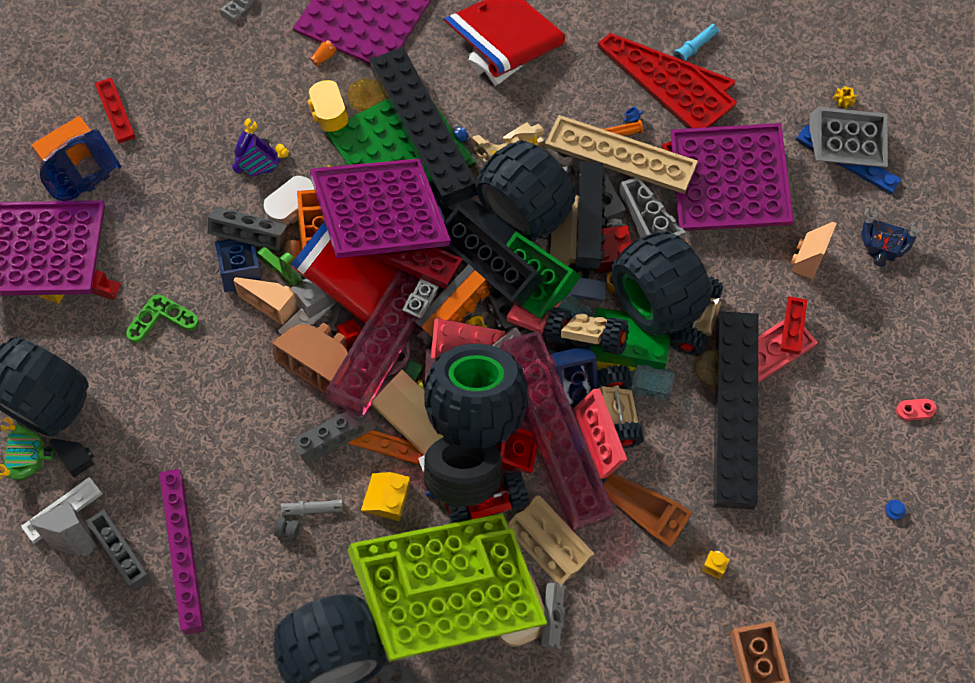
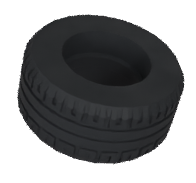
M441 438L433 443L425 453L424 483L427 490L438 500L456 506H470L485 502L499 490L502 477V456L494 445L487 448H465L457 444H451Z

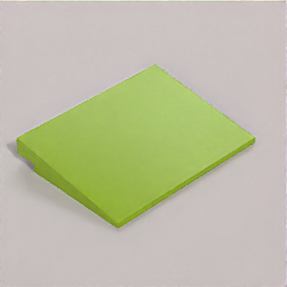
M504 514L351 543L347 549L367 604L373 614L389 661L547 624L513 528H508Z

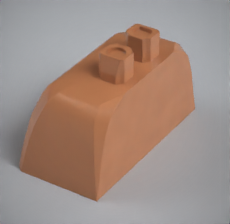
M322 323L318 328L299 324L287 330L272 343L274 361L332 399L338 400L347 383L348 374L351 372V356L344 347L346 343L344 335L337 333L334 338L328 336L331 333V328L325 323Z

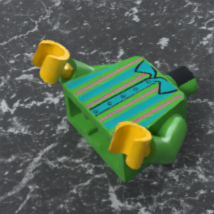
M9 417L2 419V421L8 423L9 427L1 425L0 429L2 431L10 429L11 432H8L4 465L0 464V471L2 472L0 473V479L6 476L10 479L24 480L42 469L43 460L54 459V448H44L45 443L38 434L27 427L17 423L13 424V420Z

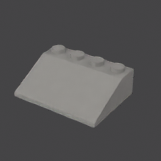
M817 107L810 113V135L816 161L888 167L887 114Z

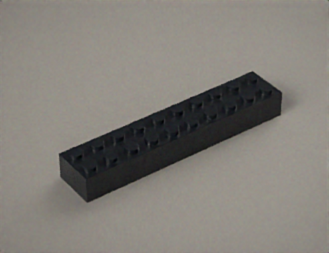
M404 47L371 58L372 73L416 158L420 159L427 179L443 209L476 196V180Z
M719 311L716 319L714 507L754 510L758 505L759 314Z

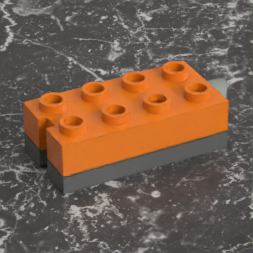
M468 264L428 307L421 319L418 318L415 321L423 328L417 337L421 340L424 339L423 342L429 346L433 341L435 319L463 323V318L477 308L476 304L490 294L491 286L486 279Z

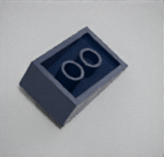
M232 239L215 241L224 292L236 291L233 281L235 277L262 281L254 245Z
M589 345L551 354L552 371L562 415L574 413L573 408L593 389H598L596 356Z

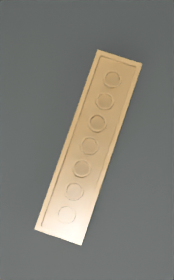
M558 115L545 142V147L587 162L603 163L605 168L685 194L698 163L697 160Z

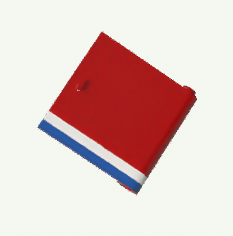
M483 0L444 18V21L488 59V69L491 75L496 78L564 45L566 39L564 32L525 0Z
M325 221L290 265L363 323L371 322L375 318L377 313L374 311L403 272V270L368 255L336 258Z

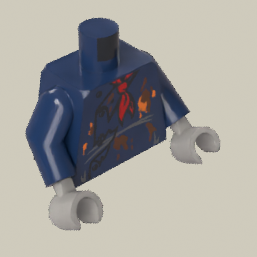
M866 209L864 215L867 219L864 221L861 237L865 247L868 248V254L876 256L874 264L884 267L887 260L894 261L896 257H902L911 249L917 238L915 235L922 230V225L918 231L913 230L915 222L912 223L911 232L908 233V229L878 220L872 222V219L877 217V211L874 210L873 216L869 217V209Z

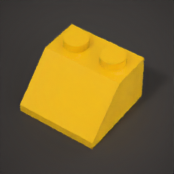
M392 472L372 474L361 512L400 521L411 485L410 477Z

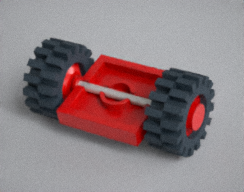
M520 470L503 474L505 489L501 483L499 490L485 502L470 506H456L445 503L451 524L469 520L466 508L471 518L477 519L495 513H502L511 509V507L514 510L528 506L529 497Z

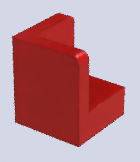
M97 270L94 276L92 293L114 300L121 284L107 279L104 272Z
M354 319L337 326V333H341L346 337L344 347L350 353L355 340L364 331Z

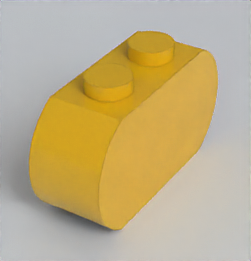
M327 80L314 84L309 90L311 99L308 100L311 111L315 110V112H312L315 123L319 122L321 129L327 132L338 131L345 127L349 119L337 84Z

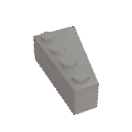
M632 178L621 182L619 195L640 238L653 233L667 231L684 240L686 232L675 223L676 220L672 215L669 216L664 210V206L653 197V193L641 179Z

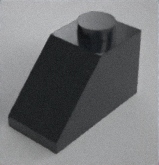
M59 439L50 440L73 478L95 465L91 460L94 458V455L89 447L84 449L82 444L78 442Z

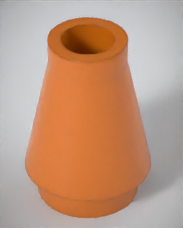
M327 40L321 43L310 59L318 66L333 57L337 50Z

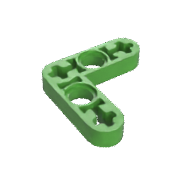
M263 247L256 253L257 257L274 272L277 271L280 274L279 276L290 286L293 287L302 281L301 274L290 266L295 258L288 252L278 258L266 247Z
M154 295L128 327L126 335L132 343L143 341L160 317L167 319L186 331H193L198 328L199 320L193 312L163 295ZM161 301L162 305L166 307L165 311L160 305L156 307L154 303ZM177 309L179 314L176 317H170L169 313L171 310ZM183 314H184L185 319H187V320L193 319V322H194V323H193V324L189 323V324L187 325L186 321H185L184 319H182ZM150 315L152 320L149 323H143L142 319L144 316ZM138 331L140 335L133 337L132 332Z

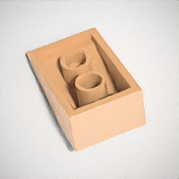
M835 222L808 232L805 239L800 238L796 248L800 251L798 255L794 253L790 263L794 265L792 272L813 280L836 226Z
M237 277L233 280L240 298L282 326L297 310L294 292L288 286L283 287L279 283Z

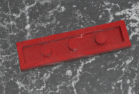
M112 77L94 83L118 144L136 138Z

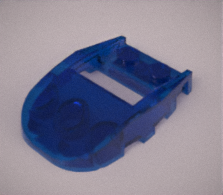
M94 129L68 139L52 151L42 161L39 175L42 184L54 199L68 201L79 197V194L85 191L90 192L94 190L98 183L110 177L108 173L116 167L120 169L122 166L100 131ZM84 142L101 168L84 179L65 152L77 143L80 144Z

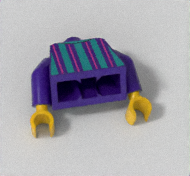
M248 118L244 122L246 130L242 132L234 150L235 163L232 165V168L237 174L246 171L251 176L271 173L281 161L280 158L287 157L289 151L283 144H278L274 150L254 133L251 135L250 133L256 131L258 126L254 122L249 127L251 119Z

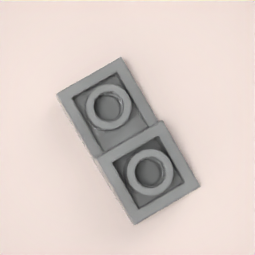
M232 0L220 9V14L234 23L255 0Z
M420 279L402 311L421 319L439 289L438 286Z

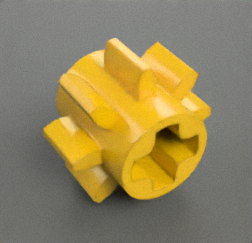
M844 86L841 90L837 88L833 101H837V107H844V110H846L848 106L853 107L857 95L854 94L853 88Z

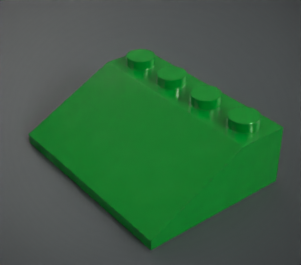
M515 232L506 245L545 277L544 281L522 307L542 319L571 292L581 276L527 238Z
M596 307L595 318L603 317L606 320L610 317L627 320L629 324L627 345L624 352L620 355L604 352L602 350L603 339L599 344L590 343L589 347L596 356V361L664 373L668 357L670 334L652 335L641 329L627 312Z

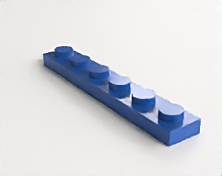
M805 125L797 136L796 141L814 150L810 127ZM836 163L889 194L893 193L901 181V178L882 167Z

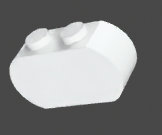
M294 176L269 195L264 201L267 219L288 225L295 223L298 220L297 191L314 190L312 181L303 176Z

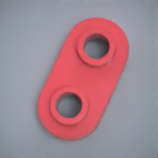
M930 399L905 400L899 403L896 413L904 421L932 418L937 408ZM924 406H928L930 410H926ZM905 407L909 408L910 412L906 411Z

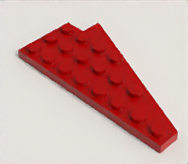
M609 33L598 42L597 47L688 129L711 127L736 106L737 102L726 93L735 85L736 81L734 79Z

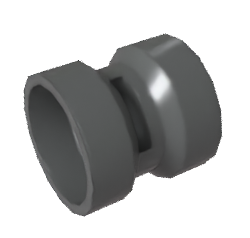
M279 517L275 526L274 536L279 538L284 536L288 540L295 541L300 528V521H288L284 517Z

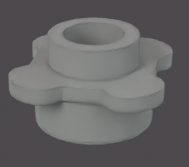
M610 219L606 223L607 228L624 226L620 219Z

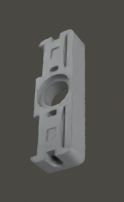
M557 582L548 583L546 587L544 615L547 624L543 626L541 642L543 647L551 650L561 649V628L564 626L565 607H563L564 590L567 588L565 585H559ZM553 611H554L555 614H556V619H555V621H554V619H553Z

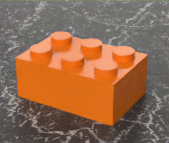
M80 116L31 144L40 163L51 178L63 174L67 168L76 166L80 163V160L94 155L96 150L99 149L92 131Z

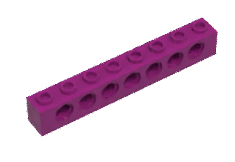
M180 469L159 472L180 630L184 635L205 631L184 477Z

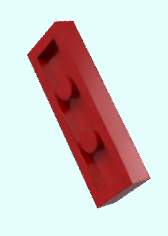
M790 296L787 298L780 347L782 352L798 355L801 352L807 299Z

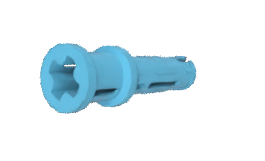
M711 24L693 40L686 41L683 47L676 49L673 52V56L684 61L690 56H694L698 48L719 33L718 27L715 24Z

